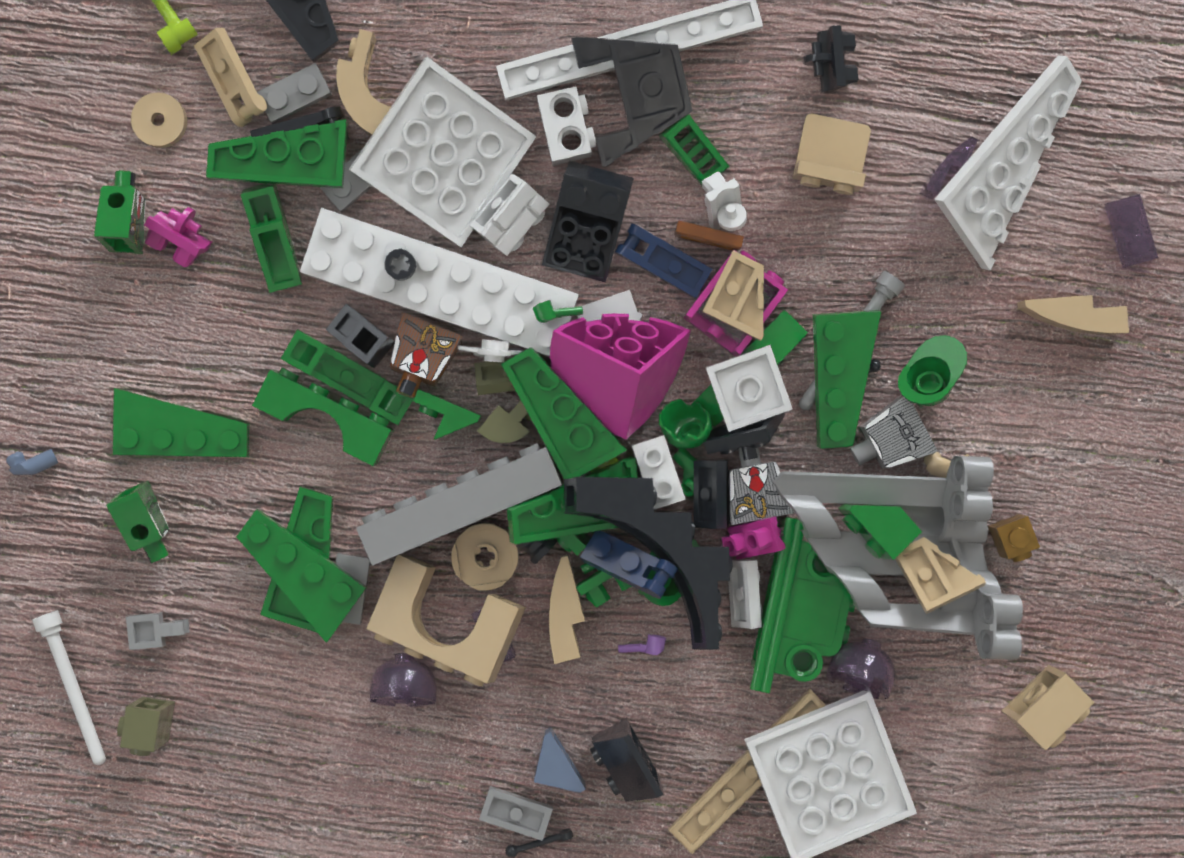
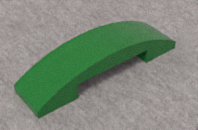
M784 309L764 329L762 340L755 339L741 355L770 345L778 365L808 332ZM710 384L691 405L699 402L702 408H705L710 413L712 426L716 427L724 418L712 384Z
M298 329L280 358L396 425H399L413 401V398L396 392L398 386Z

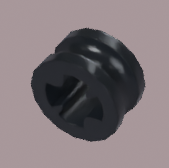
M395 249L389 252L384 262L388 275L399 281L411 278L417 267L413 255L404 249ZM402 256H406L409 259L406 263L410 264L407 272L401 270L399 274L394 273L393 269L396 267L391 265L394 258L400 260Z

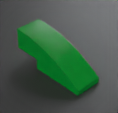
M265 183L243 189L240 196L250 224L249 230L269 293L302 285L294 246L276 184Z

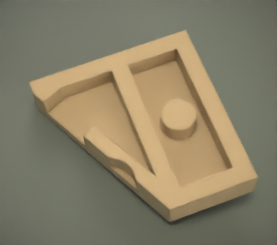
M733 250L703 309V313L761 341L764 336V265Z
M925 537L911 543L895 558L926 614L986 584L982 576L979 574L976 576L960 565L959 560L950 554L941 552L937 545Z

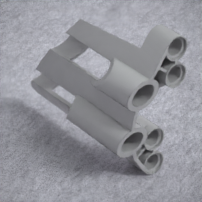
M955 455L951 460L946 478L782 471L774 479L773 484L782 500L792 508L801 521L804 529L801 531L829 573L834 574L846 587L853 599V605L870 626L974 635L978 653L982 659L1017 660L1020 657L1022 639L1017 630V625L1020 624L1023 615L1021 598L1018 595L1001 593L996 577L987 569L982 545L988 537L987 521L991 518L993 510L992 496L988 492V487L991 485L994 475L993 462L990 457ZM822 503L901 507L922 531L913 542L925 537L937 545L941 552L950 554L959 560L960 565L976 576L978 574L982 576L986 581L985 586L928 614L924 612L921 604L889 603L880 587L870 575L904 576L895 559H877L866 549L864 544L867 541L859 532L855 534L852 531H840L836 522Z

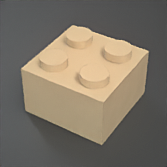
M1048 665L1002 712L1029 740L1046 751L1049 747L1054 748L1066 737L1064 732L1074 723L1079 724L1090 714L1089 708L1094 704V701L1066 673Z

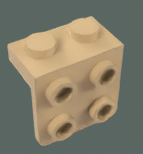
M813 113L808 114L804 120L792 179L801 180V185L813 188H820V185L834 187V192L846 195H853V192H858L863 188L866 174L862 173L871 134L870 127Z

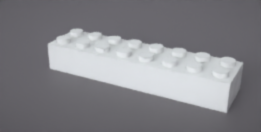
M324 208L320 210L300 272L306 276L500 341H508L509 344L524 349L533 347L537 353L550 357L553 331L570 322L572 316H563L546 323H540L536 319L533 307L548 300L551 301L554 310L575 307L579 297L577 293ZM395 249H404L413 255L417 267L411 278L399 281L388 275L384 262L389 252ZM402 256L400 260L394 258L391 265H394L396 268L393 269V272L399 274L401 270L407 272L410 264H407L406 261L409 259L406 256Z

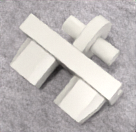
M716 172L704 179L702 187L707 193L705 194L704 201L707 207L709 226L716 230H719L720 227L727 231L741 229L747 221V213L741 204L740 185L735 178L726 182L720 172Z

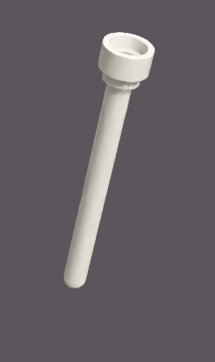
M56 610L34 618L32 622L36 632H40L42 637L46 636L94 764L101 765L105 762L106 756L59 631L62 630L60 624L63 623L59 611Z

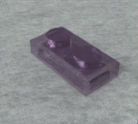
M1137 194L1104 204L1122 268L1158 258L1141 195Z

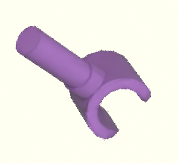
M648 634L646 644L618 645V652H645L650 655H658L664 650L666 638L660 635Z

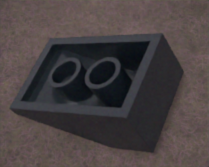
M627 718L592 737L594 747L590 748V752L597 765L600 767L604 764L610 773L606 780L615 796L621 793L626 802L657 799L664 795L660 776Z

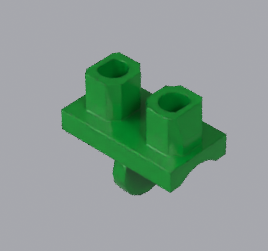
M586 563L580 566L584 574L595 569ZM598 570L576 584V588L581 596L585 594L587 599L597 608L611 599L602 583L613 576ZM615 578L622 592L632 587Z

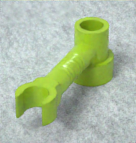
M151 0L167 26L156 33L168 52L173 55L183 49L181 45L198 34L188 18L182 21L179 19L167 0Z

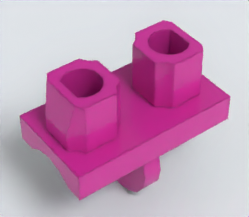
M187 207L182 213L172 208L168 215L163 211H159L156 216H149L144 226L149 228L145 244L159 251L165 249L169 241L177 245L178 247L172 259L183 267L192 265L199 255L209 250L212 242L198 234L202 226L193 221L196 211L191 207Z
M776 516L728 527L729 535L722 538L723 547H729V555L736 556L737 560L786 549L784 542L779 537L781 536V529L777 527L778 521Z

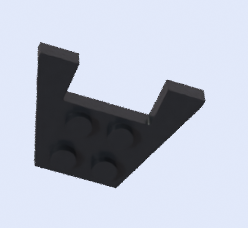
M582 36L571 37L579 69L613 60L628 127L595 136L602 167L610 165L618 157L632 151L643 141L654 134L657 135L693 111L677 44Z

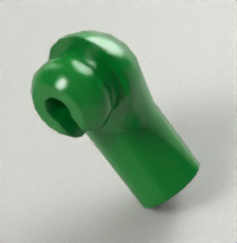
M680 448L672 456V459L683 469L681 487L684 495L693 497L694 460L697 459L686 449Z

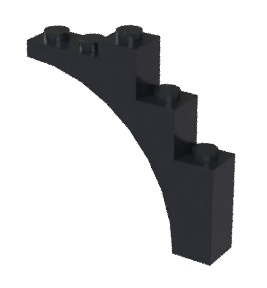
M574 477L565 479L564 514L592 517L613 524L637 538L657 558L667 560L678 568L673 581L682 597L690 623L692 650H719L722 628L718 617V608L721 604L718 581H730L733 562L729 555V547H692L695 526L691 519V513L654 512L657 491L653 486V478Z

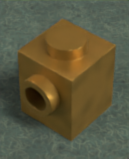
M1018 514L988 526L998 554L1002 558L1012 559L1013 562L1023 561L1033 556L1031 551L1040 548L1029 516Z

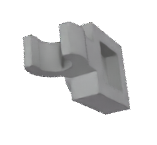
M163 612L129 615L126 617L129 650L166 646V636H179L190 632L189 619L163 622Z

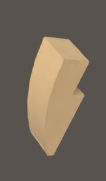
M1092 295L1033 299L1017 302L1018 309L1058 328L1096 335L1129 333L1127 306L1093 308Z
M568 554L561 555L550 598L549 632L554 664L581 657L573 624L584 622L585 616Z

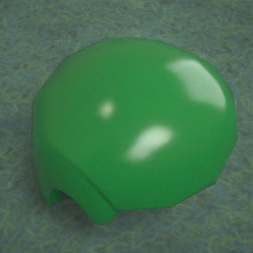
M676 399L665 405L659 413V426L662 434L669 444L677 448L691 449L700 446L707 440L713 429L710 413L705 408H702L699 402H696L695 405H688L682 399Z

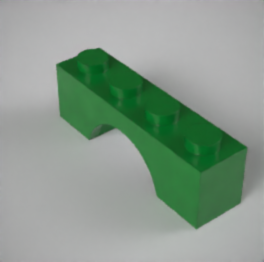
M281 367L279 372L269 370L252 404L253 407L281 421H288L295 414L307 409L324 411L338 423L341 429L343 452L371 466H377L394 432V429L388 427L389 420L371 412L369 417L358 412L360 406L346 398L341 397L338 402L328 397L330 391L318 384L311 382L308 387L298 382L300 376L288 369Z

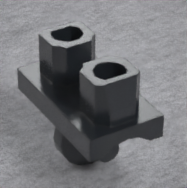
M832 25L828 30L818 32L817 42L811 43L812 54L803 57V64L813 66L814 77H820L821 93H830L858 82V68L856 65H844V54H849L855 50V34L843 32L841 25Z

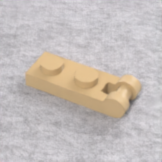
M215 28L194 45L235 125L244 127L251 122L253 115L258 116L267 109L265 99L257 93L225 28ZM240 97H242L245 105L241 104L239 100Z

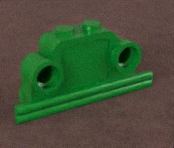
M786 517L783 533L779 536L784 542L786 549L774 552L762 608V627L758 628L751 660V666L754 670L750 689L754 691L770 693L774 673L790 676L802 682L815 679L823 667L822 656L829 657L837 654L841 645H847L850 626L846 625L848 612L853 613L855 609L853 599L843 583L834 574L829 573L809 542L803 540L804 534L801 531L804 530L800 520Z

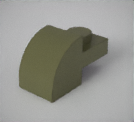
M521 400L510 413L498 405L477 431L493 442L511 443L522 439L530 432L520 422L524 418L530 422L531 418Z

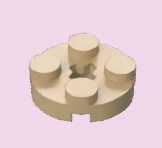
M479 523L470 526L457 538L452 548L451 561L454 572L465 584L476 590L487 591L499 588L512 577L518 565L519 553L516 547L517 544L510 543L508 531L495 524ZM482 547H487L488 552H494L495 558L490 559V565L484 566L482 561L476 560V555L481 553Z

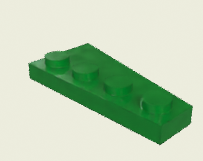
M344 119L330 124L305 126L302 129L282 130L257 137L248 136L209 143L206 178L209 180L343 188L348 121Z
M880 310L812 314L817 447L820 449L850 447L854 444L881 316Z
M533 347L501 363L564 480L579 477L627 451Z
M114 388L113 455L249 457L250 424Z
M629 456L582 477L637 478L636 458ZM564 485L507 508L510 543L514 545L618 528L613 524L592 517L564 514Z
M302 486L299 487L287 526L288 531L329 560L333 496ZM271 579L260 615L316 632Z
M259 509L254 511L236 536L326 643L367 588V586Z

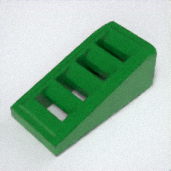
M689 114L659 134V137L701 186L702 181L716 172L722 174L730 167ZM686 128L689 132L679 141H676L674 137ZM695 138L698 143L685 152L682 148ZM704 149L707 153L693 163L691 159ZM713 159L716 163L702 174L699 169Z

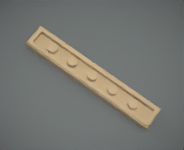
M809 688L770 728L822 708L826 704ZM747 750L668 828L669 832L691 854L762 786L749 751Z

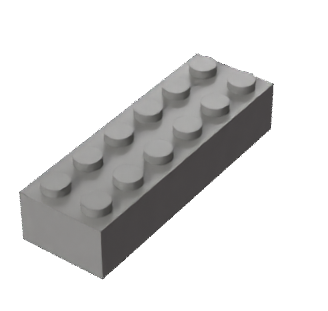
M538 443L520 450L521 458L510 462L508 456L487 464L490 471L481 475L475 469L457 477L458 484L448 488L445 482L424 491L427 498L417 501L414 495L393 504L394 512L386 514L385 510L381 509L362 517L364 524L356 527L371 565L373 566L561 486L563 482L547 447L541 449Z

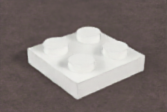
M770 345L706 367L728 432L793 409Z

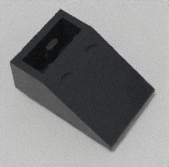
M569 160L564 173L542 266L606 283L634 178Z

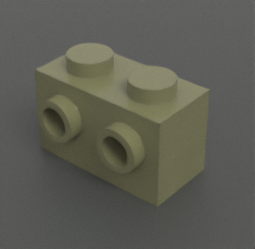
M142 696L127 705L125 716L120 717L117 727V736L121 737L120 747L129 748V753L133 755L149 756L151 752H155L167 743L170 738L175 701Z

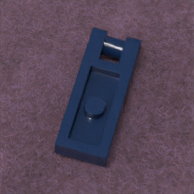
M631 223L627 230L629 235L623 244L620 243L615 253L696 299L713 269L643 228ZM640 241L649 245L643 256L635 251Z
M595 531L580 556L584 563L658 599H661L666 591L664 586L668 579H673L678 570L669 561L652 556L603 531ZM651 570L656 572L652 580L646 579Z

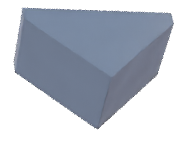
M549 727L544 733L534 782L581 793L586 790V783L555 732Z

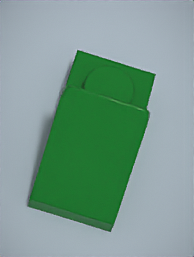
M418 389L413 402L420 404L418 411L434 418H437L438 413L444 415L434 440L480 422L482 415Z

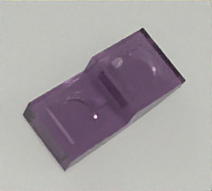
M971 137L951 151L932 171L919 194L930 199L937 196L948 172L956 174L970 158L978 139Z

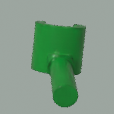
M550 300L533 307L536 319L540 323H546L563 316L583 315L582 306L554 310Z

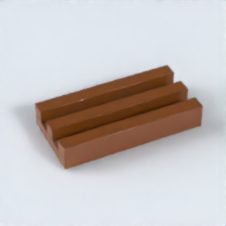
M678 220L674 234L678 238L730 251H739L744 236Z

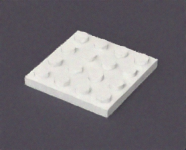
M425 57L349 170L457 246L462 247L473 231V228L469 225L512 174L536 136L430 58Z
M868 689L744 739L790 858H811L917 814L873 696Z

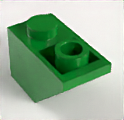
M842 504L838 508L845 516L842 519L843 523L853 533L857 534L859 532L867 541L864 544L866 549L877 559L894 560L922 533L901 507Z

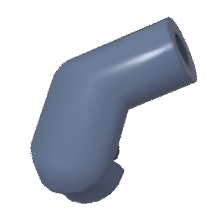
M52 449L27 460L22 452L11 454L6 459L7 464L10 466L9 471L14 475H35L58 464Z

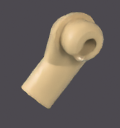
M939 452L924 457L926 470L931 475L946 478L951 463L950 460L941 457Z

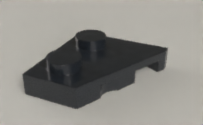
M783 412L728 432L726 424L712 429L707 440L703 442L707 454L720 452L721 455L735 452L739 447L750 445L751 448H759L768 444L785 417V413Z

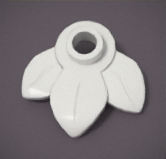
M482 340L481 347L458 345L460 351L473 352V355L484 357V361L504 362L505 356L517 355L524 351L521 348L509 349V342L500 340Z

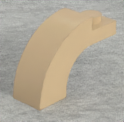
M359 29L358 38L353 37L349 47L348 57L352 58V62L338 59L337 87L341 101L351 118L366 134L372 136L391 106L377 101L369 91L368 72L376 37L373 32Z

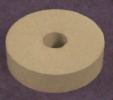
M159 92L150 93L143 96L135 104L131 113V125L136 136L144 143L156 148H166L174 145L183 137L187 128V115L183 106L172 96ZM158 115H163V124L160 126H155V117Z

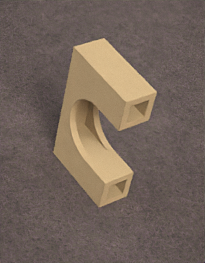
M407 554L397 555L366 629L376 633L374 638L382 643L393 645L396 642L405 646L404 652L413 657L422 659L425 655L435 660L434 666L451 673L455 669L464 673V679L472 684L483 686L484 683L495 682L526 607L497 594H488L471 634L456 645L443 644L429 635L421 619L422 601L436 567Z

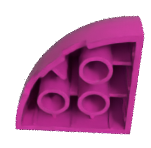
M618 313L602 314L601 320L588 322L582 317L558 327L552 333L550 345L552 369L612 434L624 439H628L641 427L662 402L682 363L691 332L689 329L661 319L650 317L649 322L628 320L629 314Z

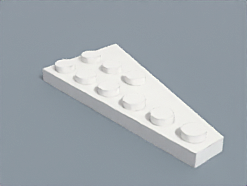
M1057 56L934 199L982 269L991 271L995 262L992 256L998 243H1004L1009 233L1005 229L1012 214L1019 212L1041 167V164L1038 163L1044 148H1050L1055 138L1051 135L1059 118L1065 117L1082 82L1067 56Z

